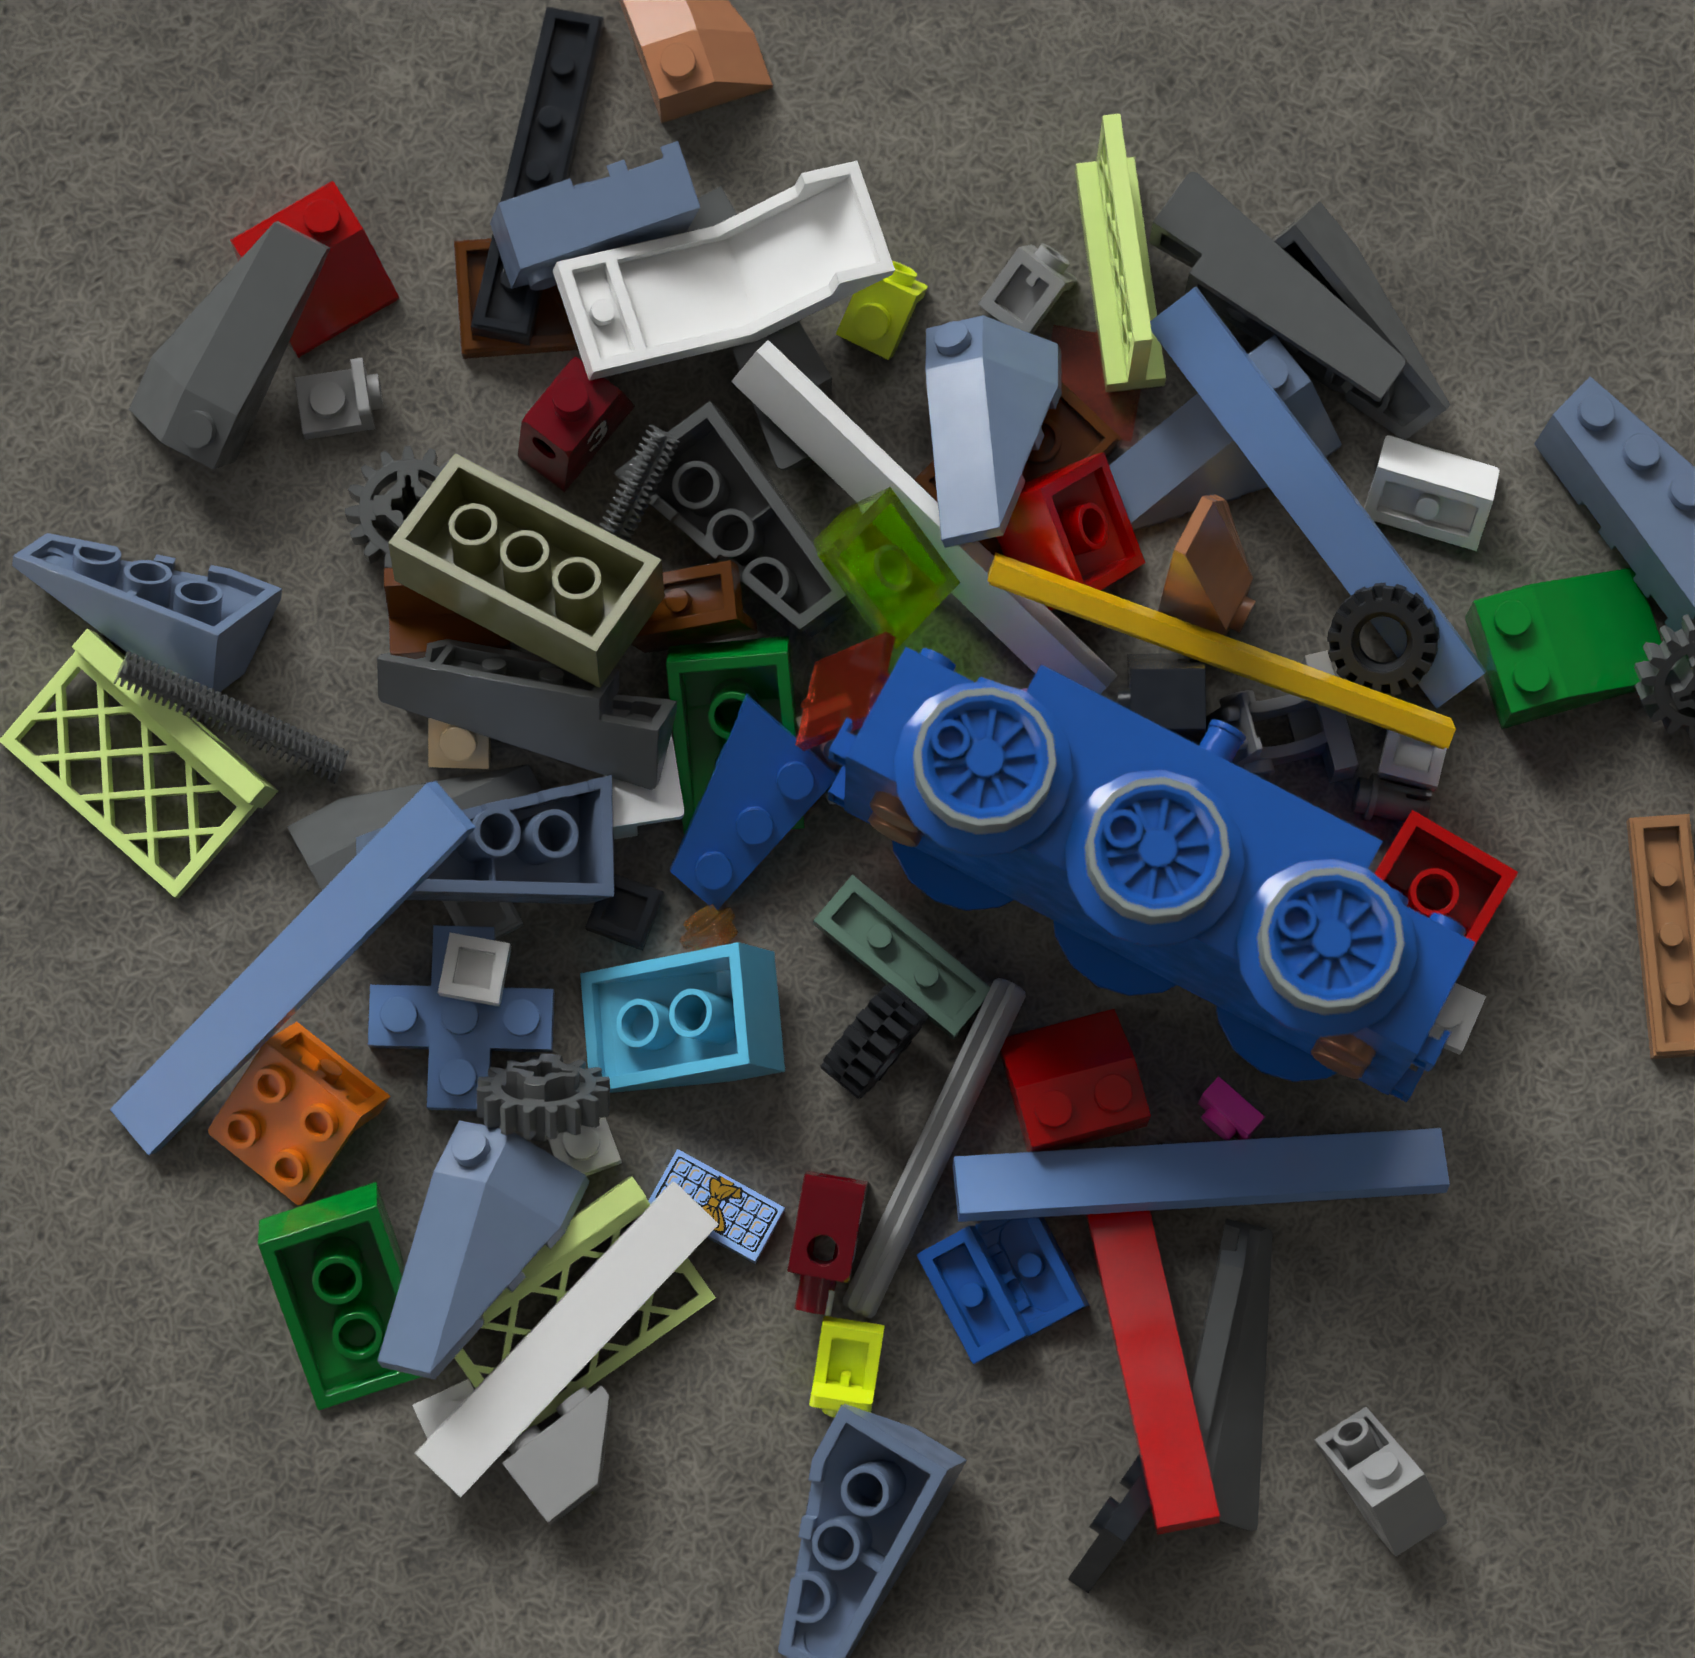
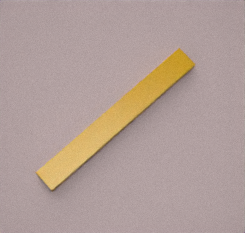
M995 552L989 568L987 581L991 586L1443 750L1445 748L1449 749L1456 731V727L1450 717Z

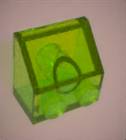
M891 487L846 507L813 540L817 556L889 653L897 650L960 584V581Z

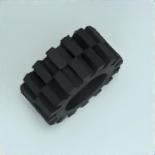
M1375 583L1373 587L1369 588L1363 587L1347 598L1335 613L1327 637V642L1330 645V650L1328 651L1331 662H1335L1338 668L1336 673L1340 678H1346L1351 682L1381 693H1391L1392 696L1401 694L1404 689L1408 687L1413 688L1418 684L1422 677L1428 673L1434 662L1440 638L1439 627H1436L1434 620L1436 616L1431 608L1428 609L1423 603L1424 598L1418 593L1412 594L1406 591L1405 586L1396 584L1395 587L1386 586V583ZM1376 617H1389L1402 625L1407 635V646L1399 658L1390 662H1378L1365 654L1360 644V633L1362 627L1369 620Z
M889 983L880 990L878 995H875L869 1001L865 1009L863 1008L858 1013L853 1023L848 1025L842 1037L835 1042L831 1051L824 1058L820 1068L859 1100L875 1086L878 1080L882 1079L887 1070L899 1059L901 1053L908 1048L912 1042L911 1040L922 1029L921 1026L926 1022L929 1014L893 984Z

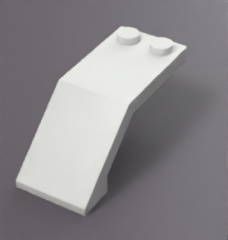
M858 161L801 173L795 186L715 226L558 261L553 269V274L590 381L758 341L893 275L895 268Z

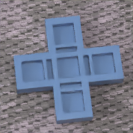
M433 925L431 986L370 985L368 1046L370 1048L429 1049L427 1109L477 1111L476 1088H478V1078L488 1076V1069L491 1068L492 1051L553 1052L554 989L504 988L500 1007L439 996L438 989L449 933L496 941L495 927Z

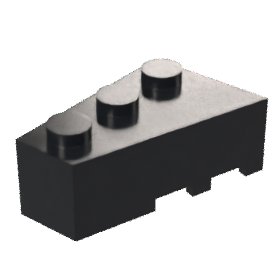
M1178 653L1127 654L1128 688H1118L1117 704L1199 746L1206 734V686L1203 662Z

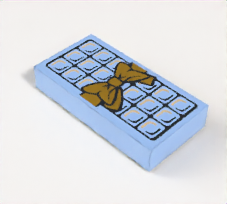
M677 1149L652 1193L649 1203L651 1204L671 1182L675 1181L719 1224L707 1238L756 1264L784 1214L785 1207Z

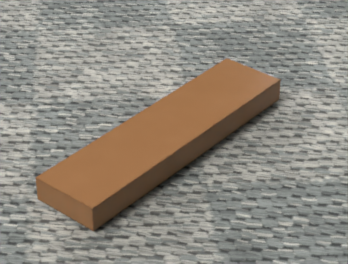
M1690 814L1629 818L1626 823L1651 1059L1695 1056V862Z

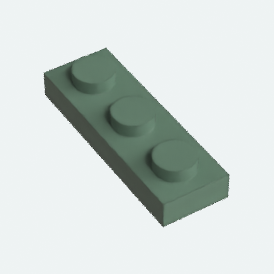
M851 875L813 920L815 927L886 985L889 983L893 984L929 1014L928 1019L953 1040L978 1012L989 992L990 987L854 875Z

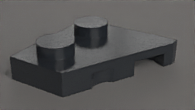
M1140 1455L1137 1456L1119 1482L1129 1490L1121 1503L1111 1496L1108 1498L1089 1526L1099 1535L1068 1578V1580L1087 1593L1093 1588L1151 1505Z

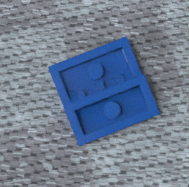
M1044 1217L983 1220L976 1225H969L916 1254L972 1364L981 1362L1090 1306Z

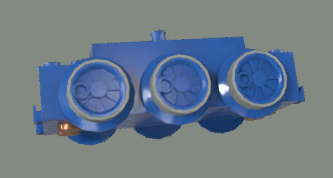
M905 647L857 736L850 733L852 730V720L849 718L845 719L829 749V759L842 765V768L828 791V800L843 807L844 811L867 822L881 834L891 839L893 853L908 880L935 902L971 911L1000 908L1016 900L1053 920L1055 938L1070 965L1097 987L1127 996L1163 993L1178 985L1216 1005L1218 1023L1233 1050L1264 1074L1291 1082L1327 1079L1339 1073L1343 1076L1357 1079L1388 1096L1391 1094L1407 1102L1424 1070L1430 1072L1451 1032L1445 1029L1439 1040L1428 1034L1476 942L1464 937L1466 929L1451 918L1438 913H1432L1430 918L1407 907L1409 900L1403 894L1391 888L1368 869L1382 843L1380 839L1233 764L1232 762L1238 749L1246 740V736L1235 727L1223 721L1212 719L1203 740L1198 746L1042 664L1027 691H1023L983 677H979L975 683L954 672L956 665L944 655L928 648H923L919 654L908 647ZM1411 1064H1414L1418 1067L1416 1071L1410 1069L1409 1066Z

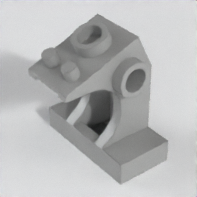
M1328 650L1304 656L1302 664L1335 676ZM1252 690L1232 693L1219 699L1220 707L1206 716V732L1210 721L1216 719L1235 727L1246 736V740L1238 749L1232 763L1260 778L1274 774L1275 765L1318 755L1323 757L1329 783L1353 778L1359 766L1346 715L1291 694L1256 701L1254 691ZM1287 714L1294 742L1262 747L1260 737L1257 738L1253 722Z

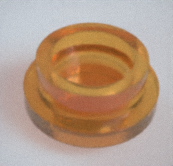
M713 904L708 905L690 916L683 923L687 932L680 938L679 942L685 950L692 949L693 951L726 945L738 934V930L732 922L735 914L730 907L717 911Z

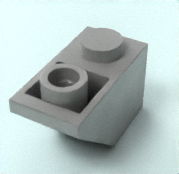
M586 1386L582 1387L556 1408L561 1418L543 1432L540 1431L537 1425L530 1427L519 1435L507 1448L512 1456L502 1464L551 1527L601 1487L612 1403L609 1394L602 1386L593 1393H590Z
M1364 1407L1314 1439L1368 1525L1395 1557L1448 1523L1425 1473L1367 1407Z

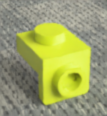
M892 261L895 268L893 275L852 295L836 332V335L887 360L893 357L916 304L923 299L928 288L925 284L915 280L917 273L914 270L896 261Z
M830 1316L823 1317L809 1402L811 1407L821 1408L824 1414L835 1418L840 1406L843 1404L871 1413L885 1325Z

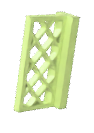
M1102 115L1097 161L1076 163L1075 174L1106 392L1165 386L1166 373L1162 346L1152 333L1150 321L1157 316L1135 157L1127 158L1121 115Z
M86 629L73 644L72 648L76 650L0 738V743L172 896L179 899L258 807L263 808L278 790L200 721L197 722L195 716L192 719L189 718V711L185 716L182 715L183 706L177 713L175 712L177 703L174 704L172 709H168L170 700L167 701L165 706H162L163 697L160 698L158 703H155L156 694L149 700L148 690L144 697L141 696V687L135 694V684H133L130 690H127L128 681H126L123 687H120L121 678L114 684L125 655L103 635ZM83 670L97 683L98 708L67 711L66 687ZM108 693L122 706L109 707ZM56 700V712H45ZM133 714L141 722L142 747L111 750L109 716ZM99 717L100 751L70 753L68 719ZM57 720L59 754L36 756L20 742L36 722ZM152 732L166 745L153 746ZM177 753L185 760L186 786L155 789L153 755ZM143 756L144 790L114 792L112 758ZM101 759L103 793L80 795L71 787L70 761ZM59 762L60 776L45 763ZM196 771L211 784L197 785ZM221 792L237 806L220 827L199 828L197 794ZM187 795L189 829L158 831L156 797ZM145 798L147 832L124 834L115 826L114 800ZM103 801L104 815L89 802ZM213 835L201 848L200 836ZM189 837L191 861L174 879L159 865L158 840ZM133 841H147L148 855Z
M633 1176L627 1177L573 1215L565 1234L551 1249L544 1245L523 1268L522 1272L526 1278L513 1292L506 1288L483 1313L484 1325L481 1328L506 1332L501 1361L510 1353L513 1333L527 1335L532 1330L515 1327L519 1301L529 1293L536 1292L557 1296V1303L568 1292L566 1291L570 1265L582 1256L599 1259L604 1253L591 1250L610 1236H612L611 1247L619 1238L621 1229L639 1217L649 1207L650 1203ZM688 1257L674 1272L683 1273L697 1295L675 1310L652 1306L653 1293L638 1309L643 1311L638 1337L627 1345L607 1342L601 1349L617 1352L597 1365L598 1352L590 1360L588 1372L578 1380L570 1381L565 1386L566 1388L547 1405L523 1432L534 1425H538L557 1411L556 1408L573 1393L585 1386L587 1389L716 1298ZM561 1272L558 1289L541 1286ZM510 1308L507 1325L490 1322ZM650 1312L668 1315L648 1329ZM463 1348L454 1357L475 1388L484 1380L480 1373L490 1374L495 1369L494 1367L473 1364Z

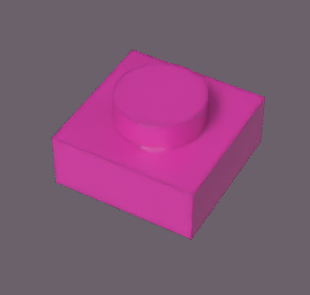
M1219 1076L1206 1089L1198 1102L1205 1110L1201 1116L1202 1120L1211 1130L1226 1141L1230 1140L1233 1136L1239 1140L1249 1139L1265 1118L1264 1115Z

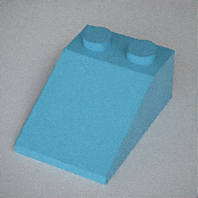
M737 942L580 973L588 1068L600 1067L602 1069V1077H609L610 1093L730 1082L785 1072L774 951Z

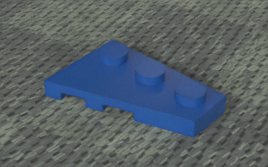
M747 693L738 711V717L726 744L724 743L717 759L716 767L702 799L698 802L670 866L671 873L715 911L722 906L831 786L837 777V773Z

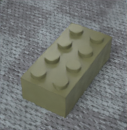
M456 453L388 542L394 580L599 688L665 597L662 559Z

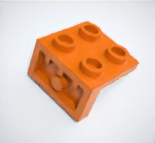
M295 1022L272 1036L260 1048L209 1126L208 1133L296 1205H302L310 1198L352 1133L376 1117L391 1096L300 1023Z

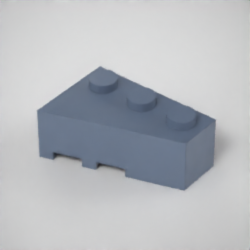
M676 141L661 146L663 154L661 159L628 170L625 160H621L607 165L610 177L573 185L571 178L498 203L490 221V226L511 289L530 285L531 290H542L557 285L553 269L558 261L687 232L700 209V204L679 142Z

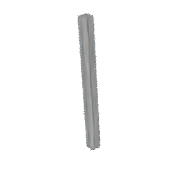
M1001 978L993 981L843 1297V1305L848 1310L867 1318L875 1316L1026 997L1025 991L1019 985Z

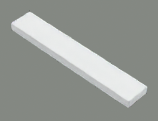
M675 1181L671 1182L414 1454L461 1497L719 1224Z

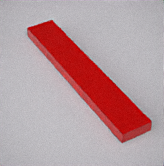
M1150 1211L1086 1214L1157 1535L1217 1524L1220 1522L1219 1509Z

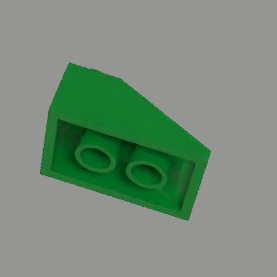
M1632 568L1529 584L1473 601L1465 616V620L1478 660L1486 670L1484 678L1501 730L1636 691L1635 684L1640 682L1634 669L1635 663L1649 661L1643 649L1644 644L1649 642L1660 645L1662 641L1648 600L1633 580L1636 573Z
M789 636L669 646L666 668L670 700L677 701L673 736L684 805V816L682 818L684 834L698 802L701 801L710 781L724 743L726 744L746 693L798 739ZM804 815L791 829L805 828Z
M377 1182L259 1220L258 1246L318 1411L421 1377L382 1368L378 1363V1357L402 1280L405 1264Z

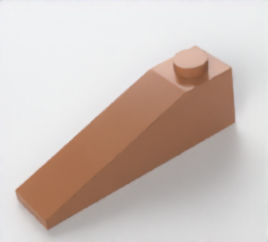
M619 0L661 123L772 88V82L755 34L729 0Z
M1216 494L1214 496L1206 495L1201 497L1173 551L1158 612L1224 636L1227 635L1229 629L1238 633L1242 631L1256 603L1255 600L1247 597L1253 576L1226 499Z

